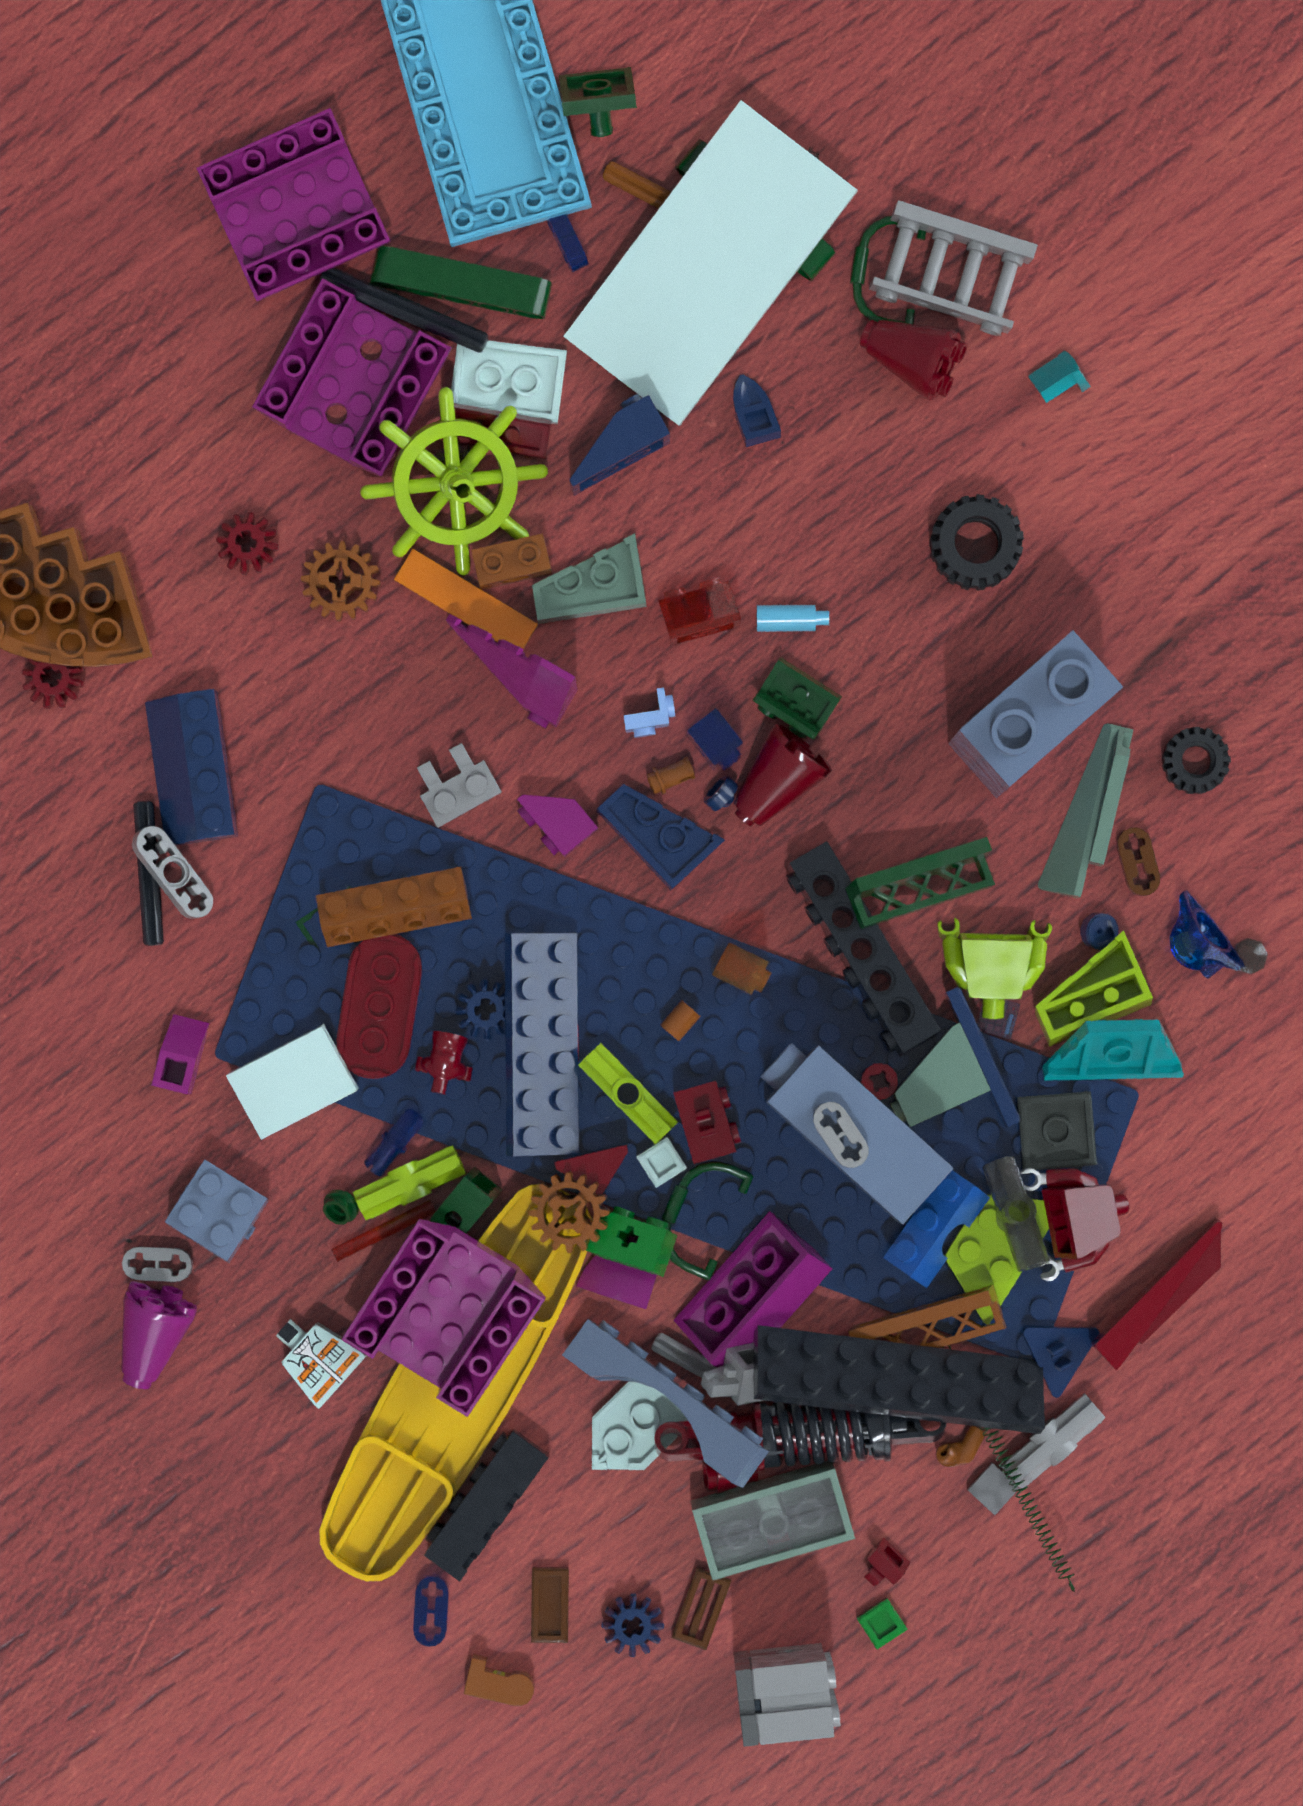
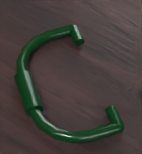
M885 216L873 222L862 234L859 246L855 247L850 284H853V299L860 313L869 321L888 320L913 324L915 310L906 309L905 321L887 319L871 311L862 297V286L865 284L869 248L867 247L870 238L879 229L887 225L898 224L890 220L891 216ZM918 230L916 239L925 241L927 232Z
M717 1161L699 1164L688 1171L679 1185L675 1184L661 1219L668 1223L667 1230L671 1231L672 1224H675L689 1191L687 1187L694 1178L703 1172L713 1170L726 1172L743 1179L738 1191L747 1194L753 1180L752 1173L731 1164ZM674 1248L670 1256L673 1264L705 1280L711 1279L718 1261L710 1258L706 1268H700L679 1257Z

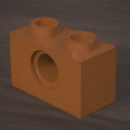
M543 533L471 550L481 590L552 574Z

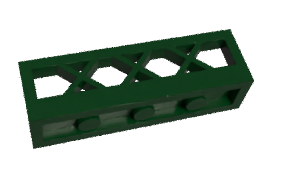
M988 838L978 839L856 878L845 889L860 928L864 929L993 887L995 882L985 859L992 851ZM975 862L982 881L971 884L959 878L963 866ZM952 869H956L955 872H954V874H952V873H950V872H948V871H949V870H952ZM939 875L950 881L946 893L938 894L926 888L931 876ZM923 879L921 885L915 882ZM955 884L958 885V886H960V887H962V888L953 890ZM905 885L918 892L912 904L906 905L893 898L899 886ZM890 890L888 895L882 893L884 891ZM922 895L928 897L927 899L921 900ZM873 896L885 903L880 914L868 917L861 899ZM890 905L896 908L888 911Z

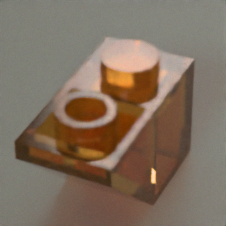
M729 942L711 976L751 996L754 990L759 993L762 992L772 972L766 970L768 961Z

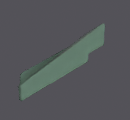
M1113 724L1103 725L1038 882L1039 889L1078 899L1082 895L1088 864L1104 865L1131 749L1129 747L1134 729Z

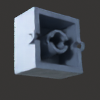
M204 1159L194 1177L180 1195L178 1202L165 1220V1223L227 1263H230L244 1239L249 1240L256 1228L253 1225L267 1205L268 1199Z

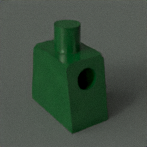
M474 1167L460 1181L429 1220L456 1227L467 1234L503 1189L478 1168ZM452 1211L459 1213L462 1220L456 1219Z

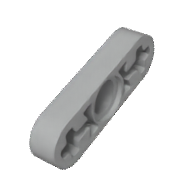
M155 826L146 827L136 832L132 840L134 853L178 911L190 919L207 915L213 906V896L167 834L161 828ZM146 835L148 838L155 836L158 840L154 845L160 855L168 851L170 856L161 859L155 865L153 860L158 859L159 856L152 849L144 850L143 845L146 843L144 836ZM169 862L178 864L182 870L181 879L177 883H170L164 877L163 870ZM190 880L192 885L186 887V889L193 896L201 895L202 900L199 902L201 909H190L187 905L191 901L185 891L177 894L175 889L183 887Z

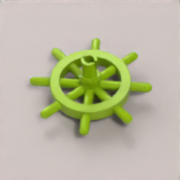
M444 387L440 389L438 394L441 420L422 427L411 437L389 420H384L380 423L379 429L381 433L401 448L394 463L392 482L365 485L361 488L360 494L364 499L393 496L399 512L410 525L393 546L392 552L394 556L403 557L422 535L437 543L454 545L456 570L458 574L466 575L470 571L469 543L487 537L499 527L515 540L529 537L528 531L512 519L509 513L516 499L518 481L545 478L548 474V468L544 464L516 467L509 449L499 438L517 415L515 407L506 406L490 427L486 428L470 420L455 419L453 392L450 388ZM457 436H465L477 440V443L460 463ZM443 438L445 464L425 449L428 445ZM490 450L496 458L499 469L472 472ZM414 461L419 462L436 477L409 480ZM500 484L495 503H492L474 487ZM437 491L419 514L412 503L410 494ZM449 501L452 528L431 523ZM469 502L483 513L484 516L476 522L466 525L464 503Z

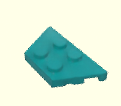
M1160 1020L1086 1021L1042 1066L1044 1081L1183 1078L1184 1075L1182 1063Z

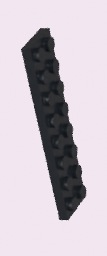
M758 1325L754 1331V1399L1041 1434L1045 1429L1043 1367H1039L1035 1360Z

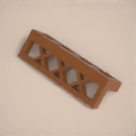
M990 1285L854 1325L848 1333L850 1337L864 1339L884 1337L891 1342L908 1344L899 1339L903 1331L919 1327L927 1332L922 1343L919 1345L940 1348L999 1331L1007 1326L994 1285ZM990 1305L995 1323L981 1326L970 1320L969 1317L973 1310ZM951 1316L962 1322L954 1335L946 1336L934 1329L938 1320ZM966 1324H967L968 1326L974 1328V1329H971V1330L962 1332ZM930 1335L939 1338L937 1340L927 1342Z

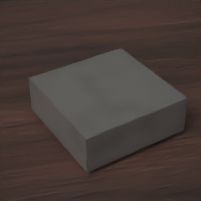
M991 1462L967 1490L989 1511L996 1515L1016 1493L1012 1491L1016 1485H1009L1011 1479H1005L1006 1475Z

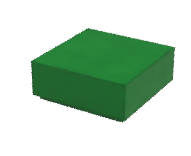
M887 1597L856 1617L876 1649L881 1648L908 1630Z

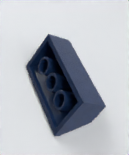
M215 689L175 694L145 702L163 831L175 846L238 837L218 692Z

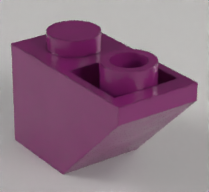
M521 795L517 799L522 806L517 812L530 828L535 823L545 833L540 840L553 855L560 851L565 858L598 831V827L575 799Z
M173 1014L160 1049L151 1086L192 1095L210 1023Z

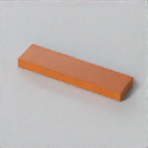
M415 549L411 550L394 578L395 582L448 614L461 619L463 623L467 625L472 624L492 634L495 642H498L499 639H504L524 649L538 626V623Z

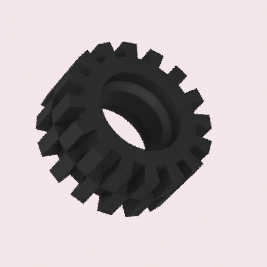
M1193 727L1180 731L1168 741L1165 746L1166 749L1162 754L1163 772H1166L1168 782H1172L1175 785L1174 788L1179 791L1183 790L1187 794H1202L1222 783L1224 777L1229 772L1228 766L1231 762V756L1228 755V745L1223 743L1221 740L1223 738L1219 734L1216 735L1209 728ZM1190 747H1201L1209 754L1210 765L1205 773L1194 775L1184 768L1182 757L1184 752Z

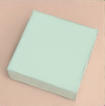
M668 1137L637 1156V1159L656 1188L687 1169Z

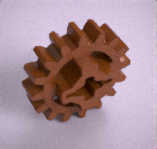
M340 541L337 550H334L330 543H326L325 549L327 553L322 555L314 550L313 555L316 558V562L314 564L311 562L304 563V566L310 571V575L301 576V582L309 584L310 587L302 593L304 597L314 596L315 599L309 606L313 610L322 606L321 616L326 619L331 612H334L337 622L342 621L343 613H348L352 620H355L356 609L360 608L367 613L369 611L365 603L367 599L377 601L378 599L371 590L381 586L379 580L372 579V575L379 572L378 566L368 567L367 564L372 559V556L367 553L360 557V546L357 544L349 551L345 541ZM334 559V565L328 571L319 572L325 563ZM349 559L358 563L365 575L354 574L349 568ZM342 566L344 575L350 580V584L346 583L343 585L340 596L337 586L331 582L332 579H338ZM317 588L328 589L332 593L333 603L325 601L320 596ZM363 590L355 601L347 604L350 595L355 591Z
M568 1171L563 1181H561L557 1174L551 1176L552 1186L542 1182L539 1188L543 1195L534 1194L531 1198V1201L538 1205V1208H533L529 1211V1216L538 1218V1221L531 1228L532 1230H543L544 1234L540 1238L542 1243L549 1238L553 1240L552 1250L556 1251L561 1244H565L567 1253H572L575 1244H578L582 1251L588 1248V1238L594 1242L600 1239L596 1229L606 1230L608 1224L601 1220V1217L611 1213L609 1208L601 1206V1203L608 1196L607 1194H596L595 1191L599 1186L598 1182L590 1186L585 1184L587 1175L584 1173L578 1180H574L572 1171ZM573 1188L581 1192L578 1195H565L559 1190ZM577 1201H580L581 1203L574 1213L577 1220L571 1216L562 1223H559L558 1221L563 1217L562 1214L565 1211L563 1206L568 1208ZM591 1201L594 1210L592 1222H590L591 1219L587 1216L586 1204ZM547 1202L553 1212V1220L550 1223L546 1218ZM562 1229H574L580 1235L566 1236L559 1232Z

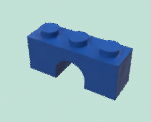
M952 1170L918 1207L883 1258L927 1288L948 1259L942 1253V1246L947 1235L960 1224L970 1227L990 1197Z

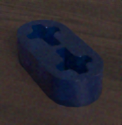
M567 214L546 220L570 271L573 273L588 266L589 262Z
M434 1574L422 1578L415 1592L414 1636L420 1644L428 1647L436 1646L442 1642L446 1636L448 1626L449 1585L441 1576ZM430 1582H435L437 1589L443 1590V1595L437 1596L435 1600V1608L428 1607L429 1597L426 1594H422V1589L428 1588ZM428 1613L434 1614V1625L441 1627V1632H436L433 1639H428L426 1632L420 1631V1626L426 1625L428 1621Z

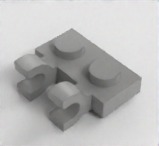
M462 743L449 750L461 773L446 782H441L430 761L417 767L429 789L428 792L420 797L438 828L502 792L485 761L483 760L474 765Z

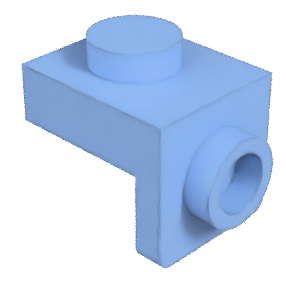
M664 687L657 688L659 710L623 715L626 733L633 732L634 738L655 735V728L669 726L668 717H675L673 696H665Z

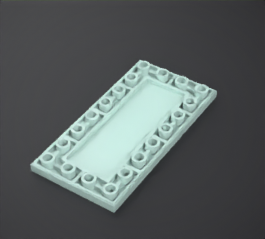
M740 100L563 337L642 398L649 395L656 409L680 426L858 190Z

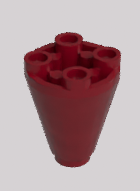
M870 320L864 328L860 339V346L865 348L871 357L929 401L935 399L938 395L942 397L948 395L954 380L950 375L955 363L959 364L963 360L968 347L967 343L961 341V335L954 330L888 320H879L878 322Z

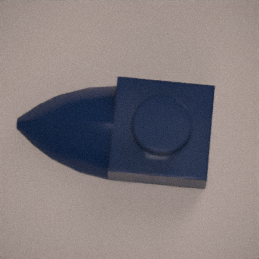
M743 374L739 375L734 388L733 403L735 418L745 446L750 447L781 438V429L767 394L754 380Z

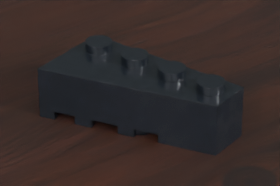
M515 1429L510 1435H507L505 1432L500 1435L490 1449L496 1453L488 1465L483 1462L479 1464L469 1478L474 1483L466 1496L461 1492L457 1494L447 1508L452 1513L444 1526L437 1522L425 1539L430 1545L424 1556L459 1582L467 1573L470 1564L480 1555L494 1531L499 1528L508 1516L515 1502L520 1499L550 1456V1454Z

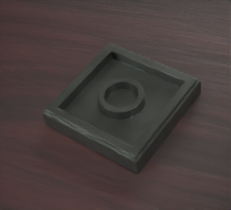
M1091 1091L1017 1097V1110L1020 1117L1019 1134L1022 1170L1025 1168L1041 1170L1097 1165Z

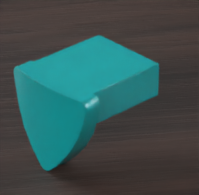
M1065 350L1058 354L1056 358L1028 375L1033 386L1046 403L1077 384L1081 392L1091 387L1075 359Z

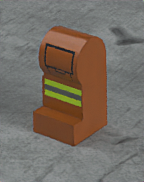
M473 1654L464 1689L465 1695L512 1706H522L531 1700L534 1694L535 1683L527 1672L516 1670L507 1673L487 1668L488 1657Z

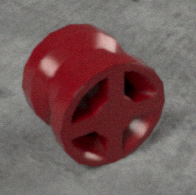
M876 1063L865 1069L860 1083L878 1100H883L893 1095L897 1089L898 1078L892 1067L887 1064Z

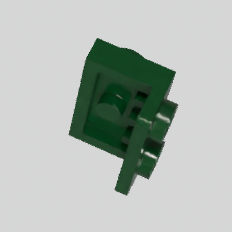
M780 657L753 698V701L758 704V710L772 719L778 717L788 723L789 730L795 735L804 739L810 737L814 740L842 696Z

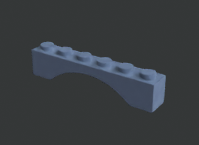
M587 1319L562 1356L599 1381L620 1380L636 1382L663 1393L681 1410L691 1424L700 1443L704 1462L731 1483L743 1488L769 1452L759 1445L763 1438L747 1426L739 1430L731 1424L734 1417L717 1404L713 1409L704 1404L702 1400L705 1398V1395L689 1383L684 1388L674 1381L677 1374L661 1362H658L656 1367L645 1360L649 1353L632 1341L625 1345L617 1339L620 1332L604 1320L598 1325Z

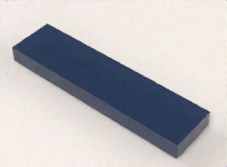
M956 987L945 992V997L956 1021L961 1024L991 1089L989 1091L1005 1127H1010L1020 1122L1019 1114L961 988Z

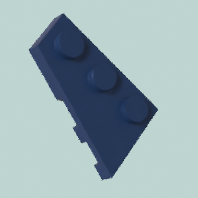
M625 784L596 809V812L670 891L725 841V839L718 835L711 834L696 826V823L689 819L682 818L663 808V805Z

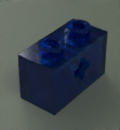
M717 708L687 730V738L713 771L719 766L725 771L741 758L742 754L739 751L743 747V742Z

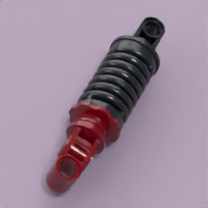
M753 1402L751 1413L736 1414V1411H728L734 1417L731 1424L739 1430L747 1426L763 1438L759 1445L769 1452L758 1466L759 1471L765 1470V1468L780 1467L783 1462V1456L788 1466L796 1465L797 1455L800 1464H810L811 1454L816 1464H822L825 1461V1453H827V1459L830 1463H837L839 1452H841L844 1462H851L853 1451H855L856 1458L859 1461H865L869 1455L873 1456L875 1460L887 1462L891 1460L892 1445L936 1442L944 1435L947 1423L940 1422L938 1429L927 1431L920 1425V1419L789 1403L786 1410L784 1403L774 1402L772 1406H768L766 1402ZM689 1421L666 1422L658 1427L654 1437L655 1450L662 1459L666 1461H704L700 1443ZM673 1433L681 1438L682 1443L677 1449L668 1450L662 1446L661 1439L665 1435Z

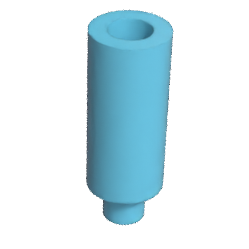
M757 605V632L816 631V625H829V611H816L815 605Z

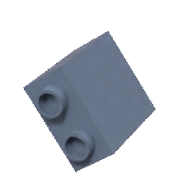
M1073 630L965 724L948 744L997 799L1121 690L1123 686Z
M793 1043L789 1044L760 1076L774 1089L764 1102L895 1221L901 1224L906 1222L954 1169L819 1045L813 1047L805 1055ZM835 1102L846 1110L869 1147L868 1157L862 1165L855 1168H847L835 1159L813 1123L814 1112L821 1104ZM827 1108L822 1111L824 1118L820 1121L823 1128L826 1126L832 1127L836 1135L842 1132L836 1121L841 1117L840 1113L837 1110L830 1112ZM845 1135L839 1138L845 1147L841 1156L844 1159L851 1157L854 1162L860 1158L858 1151L862 1148L858 1142L851 1144Z

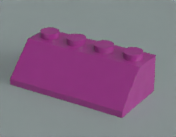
M769 1211L673 1321L709 1363L718 1368L724 1365L727 1348L754 1343V1331L758 1325L781 1328L829 1274L832 1268L809 1243L779 1217Z

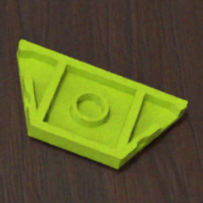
M988 1195L990 1199L971 1226L967 1227L963 1224L944 1256L948 1258L946 1262L965 1293L994 1285L1000 1306L1002 1305L1049 1230L1044 1200ZM990 1305L976 1309L981 1320L987 1325L990 1324L994 1317Z

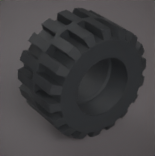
M976 494L975 497L969 498V496H964L957 502L953 501L941 512L932 529L929 547H931L930 555L932 562H935L937 565L936 570L940 575L943 574L948 578L947 582L952 585L958 584L961 586V589L969 590L970 588H975L976 591L985 590L986 587L998 585L1012 573L1022 555L1024 535L1023 531L1020 530L1018 517L1012 515V509L1007 504L1003 506L998 503L999 499L992 497L988 499L984 498V495ZM978 522L987 525L993 530L998 540V548L992 559L985 563L977 564L971 563L959 555L955 547V536L963 525Z

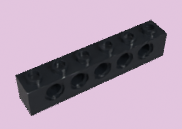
M826 841L790 862L787 867L789 874L785 876L789 886L796 895L800 892L808 903L804 907L806 914L814 926L820 924L827 935V937L823 938V941L833 957L839 955L846 967L842 970L846 981L852 989L859 988L865 1000L861 1001L862 1007L872 1021L877 1018L884 1031L880 1033V1036L890 1052L896 1050L899 1057L938 1035L941 1029L879 926L876 924L864 929L860 928L845 889L852 881L829 843ZM820 879L828 881L832 886V893L826 897L817 895L813 890V883ZM861 899L867 916L871 917L872 915L870 911L868 910L864 901ZM836 911L846 912L851 918V925L846 928L835 926L832 922V914ZM856 942L866 944L870 950V956L864 960L855 958L851 953V945ZM877 973L884 975L889 982L888 989L885 991L874 990L870 985V976ZM893 1005L904 1007L908 1013L907 1021L896 1023L891 1020L889 1008Z

